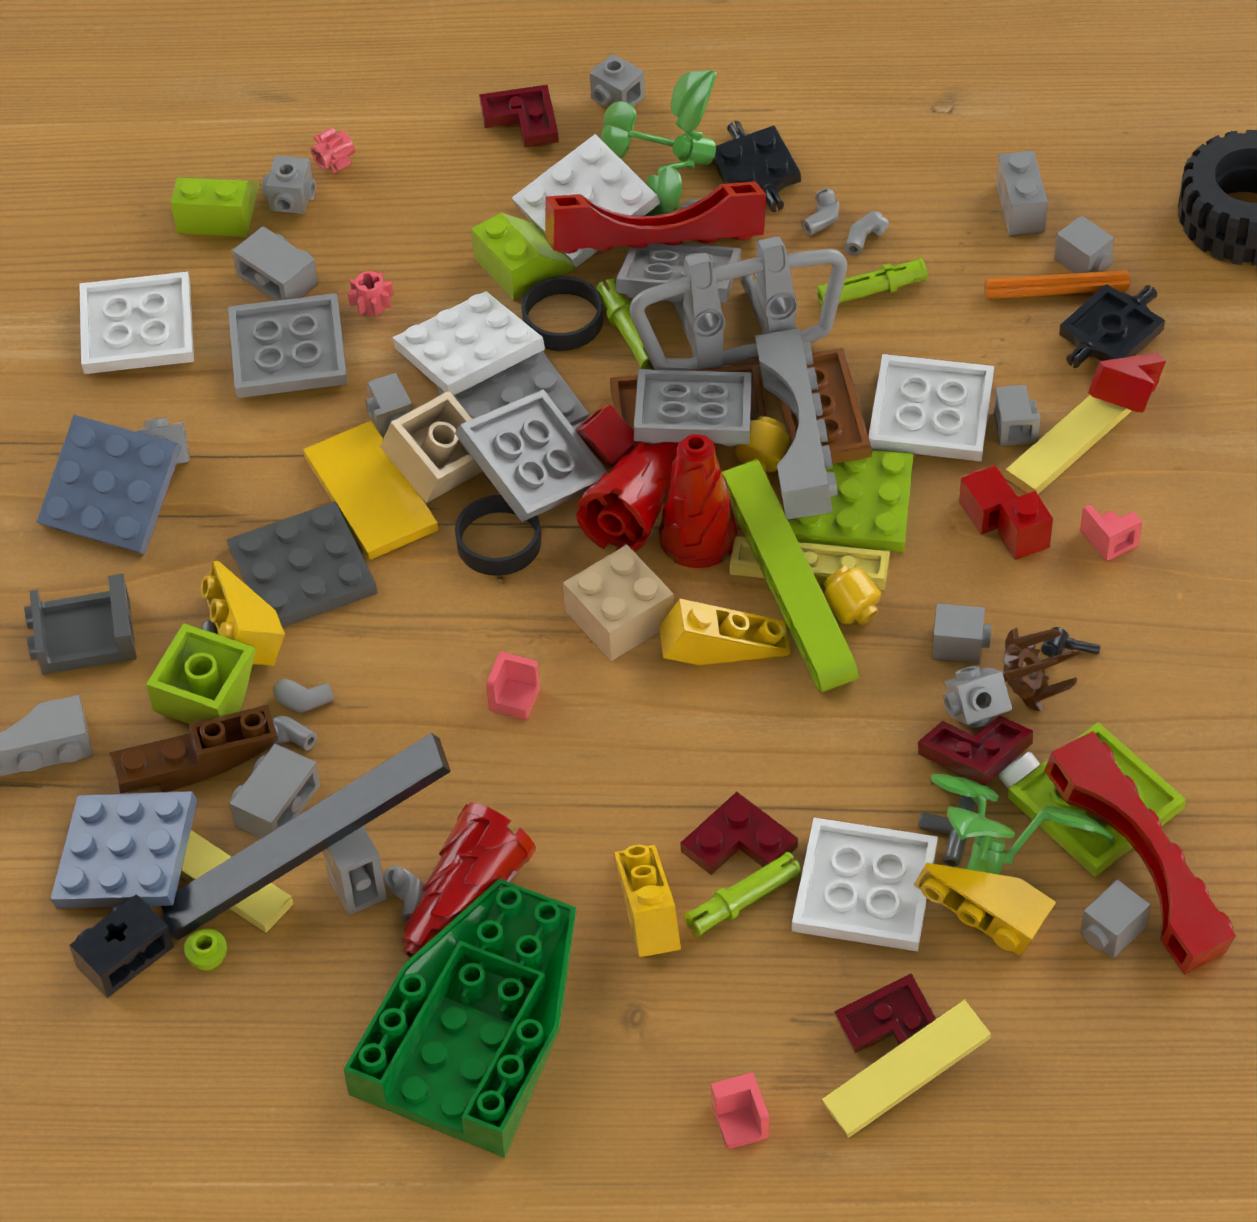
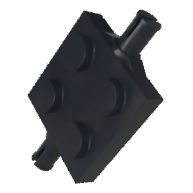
M734 121L735 126L731 122L727 126V130L733 140L717 145L715 157L712 161L724 184L756 181L766 193V202L770 211L777 212L776 206L778 211H780L784 207V202L781 200L778 192L787 186L801 182V173L777 128L773 125L751 134H746L739 121Z
M1105 284L1060 324L1059 335L1078 346L1072 353L1067 355L1066 360L1070 366L1073 365V368H1078L1088 357L1106 361L1136 356L1164 330L1165 319L1151 312L1146 306L1157 297L1156 289L1154 287L1151 288V285H1146L1138 294L1131 296Z

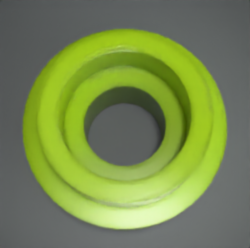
M201 929L192 933L184 945L186 959L191 965L201 970L216 968L222 963L227 953V944L224 936L213 929ZM204 945H211L208 949H199Z

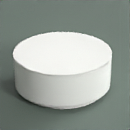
M1026 752L1005 767L998 777L1008 788L1029 774L1040 763L1032 752Z

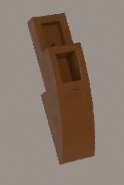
M264 705L189 723V734L110 752L120 794L155 785H160L161 792L173 791L212 778L255 757L278 741L269 706Z

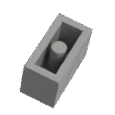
M1034 150L998 154L996 187L1009 236L1045 232L1048 201Z
M264 226L232 250L237 276L275 301L301 298L318 285L316 262L308 252L300 251L288 243L282 235L274 234Z
M274 744L266 756L263 755L257 760L253 773L245 784L238 786L232 794L230 807L235 827L263 838L297 817L321 786L316 762Z
M364 826L323 850L328 879L349 916L387 899L379 853Z

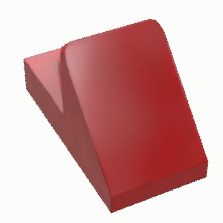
M1156 352L1100 361L1088 393L1094 398L1142 413L1146 409L1151 393L1155 391L1159 383L1166 360Z

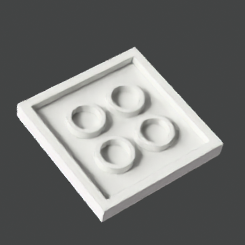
M596 134L512 197L515 206L531 222H534L544 234L546 196L582 194L596 205L612 212L630 216H644L660 204L657 194ZM584 248L578 249L575 253L564 255L576 268L595 254L597 250Z
M188 272L79 284L81 365L84 374L194 362L191 286Z
M487 291L473 295L467 301L451 309L443 310L437 316L419 325L411 326L406 331L393 337L395 349L440 389L444 392L450 391L453 396L545 350L543 337Z
M882 354L869 430V440L872 449L982 461L994 366Z
M813 818L792 919V932L918 952L927 898L920 889L914 886V883L926 863L934 864L938 837Z

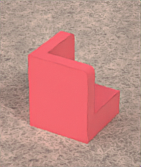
M1091 504L1083 507L1080 531L1106 562L1139 546L1142 521L1134 511L1119 518L1114 511L1100 516Z
M502 651L499 652L486 682L489 711L524 720L528 719L541 689L539 667L536 660Z
M753 1072L711 1083V1105L728 1149L769 1138V1114Z

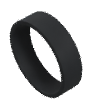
M569 276L545 279L532 286L522 301V320L543 337L546 349L567 351L580 348L591 342L602 328L603 309L601 296L590 283L582 279ZM558 294H571L588 300L597 310L595 317L586 326L567 333H554L540 329L530 321L528 314L536 303L544 298Z
M490 495L480 498L464 508L456 521L455 535L459 556L468 567L486 575H508L524 569L537 557L541 548V529L538 515L526 520L534 528L535 534L532 541L523 550L507 557L489 558L478 555L465 546L462 541L464 531L473 521L491 513H515L502 495Z

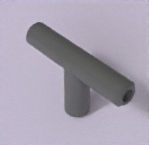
M961 795L957 808L974 812L976 802L971 797ZM923 812L919 818V828L950 835L943 860L949 866H958L966 839L960 840L947 817Z

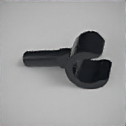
M1054 627L1052 629L1062 632V636L1044 641L1041 647V652L1048 657L1062 654L1065 648L1097 655L1100 652V645L1069 638V634L1061 627Z

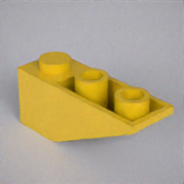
M213 561L209 576H204L202 580L201 595L207 601L210 609V620L215 623L218 635L255 647L256 652L253 664L275 666L285 636L276 610L222 563Z
M679 599L659 625L662 653L665 659L694 665H707L783 657L791 653L785 621L685 599Z
M633 845L626 850L614 852L631 931L639 957L681 950L676 907L656 846Z
M932 863L925 864L914 883V886L920 889L927 899L935 903H941L956 913L964 924L970 927H977L993 938V941L1000 948L1012 951L1018 956L1022 955L1056 904V901L1021 878Z

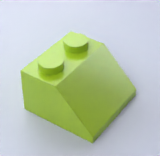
M177 177L171 199L176 232L247 237L259 182L251 180Z
M500 213L471 228L474 259L513 301L523 297L532 286L540 281L562 276L574 269V264L563 253L553 251L545 238V234L534 222Z
M183 623L146 683L153 712L188 724L239 712L245 699L256 652L255 647Z

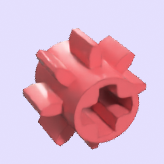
M331 127L314 136L317 144L311 147V153L316 164L322 170L330 167L332 173H335L352 164L349 156L355 153V148L346 132L341 130L336 133L334 128Z
M366 271L359 274L355 280H350L351 290L347 292L349 305H357L358 314L377 316L385 308L391 307L390 297L393 296L392 282H384L383 273L380 272L378 274L374 271Z

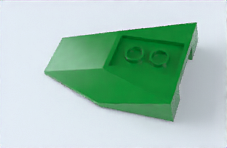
M498 879L403 965L343 1069L348 1094L505 1158L560 1030L577 913L576 907Z

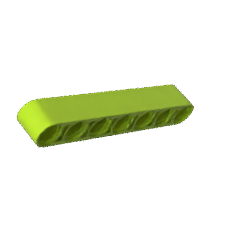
M756 459L722 471L734 514L816 688L822 693L858 680L859 673L854 657L762 465Z

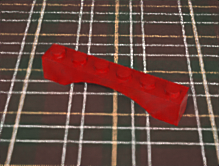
M756 181L720 184L706 197L688 207L655 216H630L612 212L594 204L582 194L546 196L545 238L553 251L564 254L575 253L578 249L584 248L608 251L613 246L624 245L631 248H645L651 243L677 246L681 245L683 241L697 240L702 243H713L718 238L730 237L735 240H749L752 236L764 235L766 193Z
M1094 731L1052 751L1044 771L1065 802L1085 810L1109 824L1129 842L1142 858L1152 876L1159 897L1162 919L1160 941L1182 973L1185 975L1225 954L1236 937L1229 917L1224 912H1219L1209 897V891L1205 883L1199 877H1195L1185 863V857L1180 847L1170 842L1162 830L1157 814L1152 809H1147L1138 796V790L1134 781L1129 776H1124L1115 763L1111 748L1105 742H1101Z

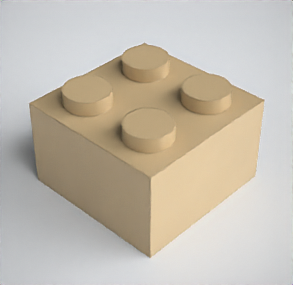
M450 391L392 421L380 445V448L426 503L483 472L454 434L460 424L472 420V418Z
M628 545L623 546L563 582L565 612L610 661L659 633V625L674 607V593Z

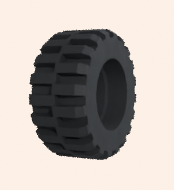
M1236 130L1227 132L1222 138L1217 135L1206 141V145H1200L1192 152V156L1187 159L1182 175L1178 217L1181 225L1184 227L1183 231L1191 241L1195 240V245L1203 252L1208 250L1212 252L1214 258L1221 261L1226 258L1232 260V264L1242 265L1243 262H1252V266H1257V203L1243 202L1227 195L1235 192L1257 194V130H1246V133H1238Z

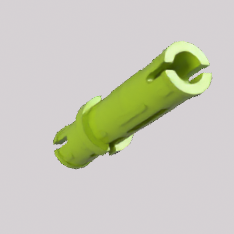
M917 258L893 266L888 263L882 265L881 269L845 278L839 303L884 291L888 293L896 292L899 287L926 281L928 273L925 262L922 258ZM828 283L816 286V293L821 308Z
M606 279V283L610 288L609 292L603 282H600L596 290L599 292L602 303L607 310L606 315L609 322L617 326L638 361L640 368L652 370L648 364L650 358L630 317L629 308L631 301L625 299L622 293H616V281L614 279Z
M786 852L778 859L730 888L716 890L713 898L684 914L687 927L691 928L695 925L696 928L691 932L696 937H699L724 920H734L738 917L740 910L793 878L799 877L802 871L798 861L796 860L790 864L789 861L794 859V856L790 852Z

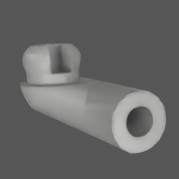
M830 188L822 189L816 193L815 199L818 202L816 213L801 221L802 228L808 236H812L827 228L838 219L839 200L835 198V193Z
M870 211L851 225L844 247L848 254L854 256L861 254L866 236L871 231L879 236L887 230L889 221L886 217L881 216V212Z
M280 679L273 688L276 701L298 713H304L334 701L331 688L327 682L307 689L292 680Z
M287 716L272 718L278 735V741L274 744L292 742L304 750L313 748L317 741V734Z
M391 866L385 871L383 880L385 885L389 887V890L403 901L401 918L407 923L424 894L422 890L424 884L407 869H402L400 866Z

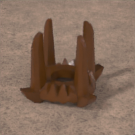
M1015 628L1008 633L1005 640V657L1003 659L1005 682L1008 681V685L1012 687L1013 692L1022 698L1026 706L1034 711H1042L1044 707L1040 701L1071 689L1078 680L1074 677L1048 686L1049 676L1045 675L1044 669L1073 659L1080 655L1081 651H1071L1041 660L1038 655L1040 649H1035V644L1062 636V632L1049 629L1018 636V629Z

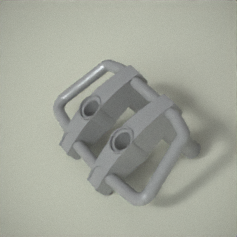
M780 236L757 241L756 258L713 267L706 252L684 257V277L646 289L637 294L630 304V317L656 370L689 371L720 368L723 365L758 358L759 355L757 343L723 350L725 318L722 313L716 282L743 276L741 279L742 288L751 302V308L762 329V333L767 334L795 329L798 303L794 296L790 268L832 264V271L819 322L801 331L802 342L813 343L827 336L833 327L847 272V260L841 252L835 249L786 253L785 245ZM751 274H754L756 280H753ZM684 293V300L672 302L679 314L682 328L691 346L692 358L666 359L644 310L652 303Z

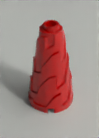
M692 434L679 441L676 458L672 462L669 498L663 506L659 534L663 551L666 556L667 551L674 555L675 563L690 568H706L721 563L722 556L729 551V556L732 554L734 539L737 536L738 530L713 441L705 435Z
M639 441L629 454H624L608 474L604 473L596 484L592 485L583 494L577 506L580 505V509L576 513V518L584 534L593 543L602 549H605L609 543L617 546L615 551L625 545H628L634 552L642 548L650 537L651 530L663 508L662 501L670 488L672 462L676 458L679 442L649 444Z
M470 802L467 806L466 803L439 852L441 858L422 889L424 894L404 928L402 942L406 946L403 952L409 958L413 957L498 879L511 882L524 864L530 861L536 851V847L523 829L519 828L514 835L507 827L511 822L509 818L482 804Z

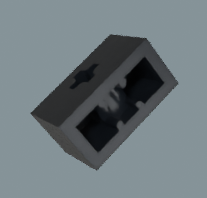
M137 894L125 903L115 906L107 917L92 928L83 930L75 941L69 945L76 967L107 998L174 948L168 925Z

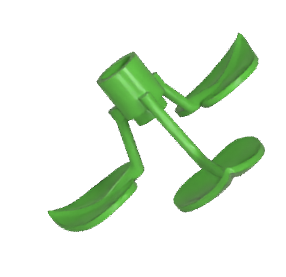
M716 71L687 72L677 81L672 94L671 110L678 117L676 125L686 133L678 136L675 140L633 131L636 121V110L627 102H614L607 108L604 114L600 139L620 159L628 152L631 137L671 146L673 147L674 155L682 161L661 166L658 169V175L648 177L645 184L657 194L660 204L645 216H655L677 211L682 191V180L677 170L686 167L693 169L695 164L708 166L715 157L716 145L714 140L703 137L702 132L695 131L704 115L717 75Z
M931 774V785L936 784L955 794L971 797L978 805L977 813L951 806L947 809L948 819L960 840L975 836L973 850L966 868L968 870L1000 875L1003 864L1012 865L1016 853L1040 823L1044 821H1054L1063 825L1097 832L1103 835L1111 845L1113 844L1114 837L1090 816L1072 809L1046 805L1044 810L1036 815L1007 852L1004 850L1006 843L995 837L1013 839L1015 832L1002 823L985 818L986 800L997 802L998 794L990 787L983 786L968 778L945 774Z

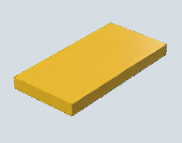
M368 421L303 449L304 458L331 501L336 502L348 528L369 561L439 531L438 522L421 496L380 448L383 438L372 421Z

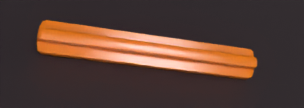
M1122 270L988 278L984 283V293L987 299L1089 294L1098 292L1105 284L1119 292H1123L1130 288V275L1128 271Z

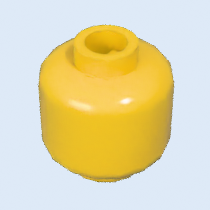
M760 416L757 420L750 421V444H739L736 446L735 454L738 460L745 464L758 459L764 472L777 471V465L786 455L790 445V437L785 431L786 427L778 420L766 416Z
M843 566L824 582V597L832 613L840 623L849 625L858 622L862 626L878 614L879 610L876 606L881 599V591L862 568L855 567L850 569L848 566Z

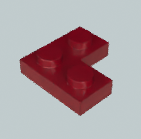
M548 84L479 94L485 128L520 124L524 148L559 143L558 129Z
M1001 715L976 736L941 721L918 741V754L985 786L1033 744V730Z
M736 791L681 841L680 846L681 852L712 875L739 849L759 865L765 867L784 853H792L798 848V837Z
M912 973L834 1011L835 1018L854 1054L891 1035H894L900 1045L936 1020Z

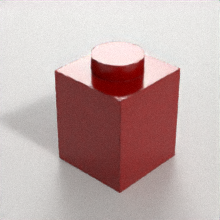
M611 404L601 405L575 429L581 439L603 464L618 462L624 454H629L634 447L632 445L637 442L634 441L633 429Z
M993 465L983 470H975L961 478L959 503L981 535L997 529L1000 503L1018 496L996 465Z
M1036 490L1000 503L998 533L1015 560L1050 548L1053 517Z

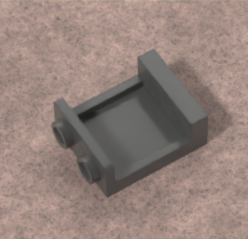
M124 574L108 576L109 591L43 602L40 599L38 590L30 591L31 605L24 606L27 627L28 629H33L34 636L27 637L30 658L31 660L38 659L42 675L137 659L130 597Z

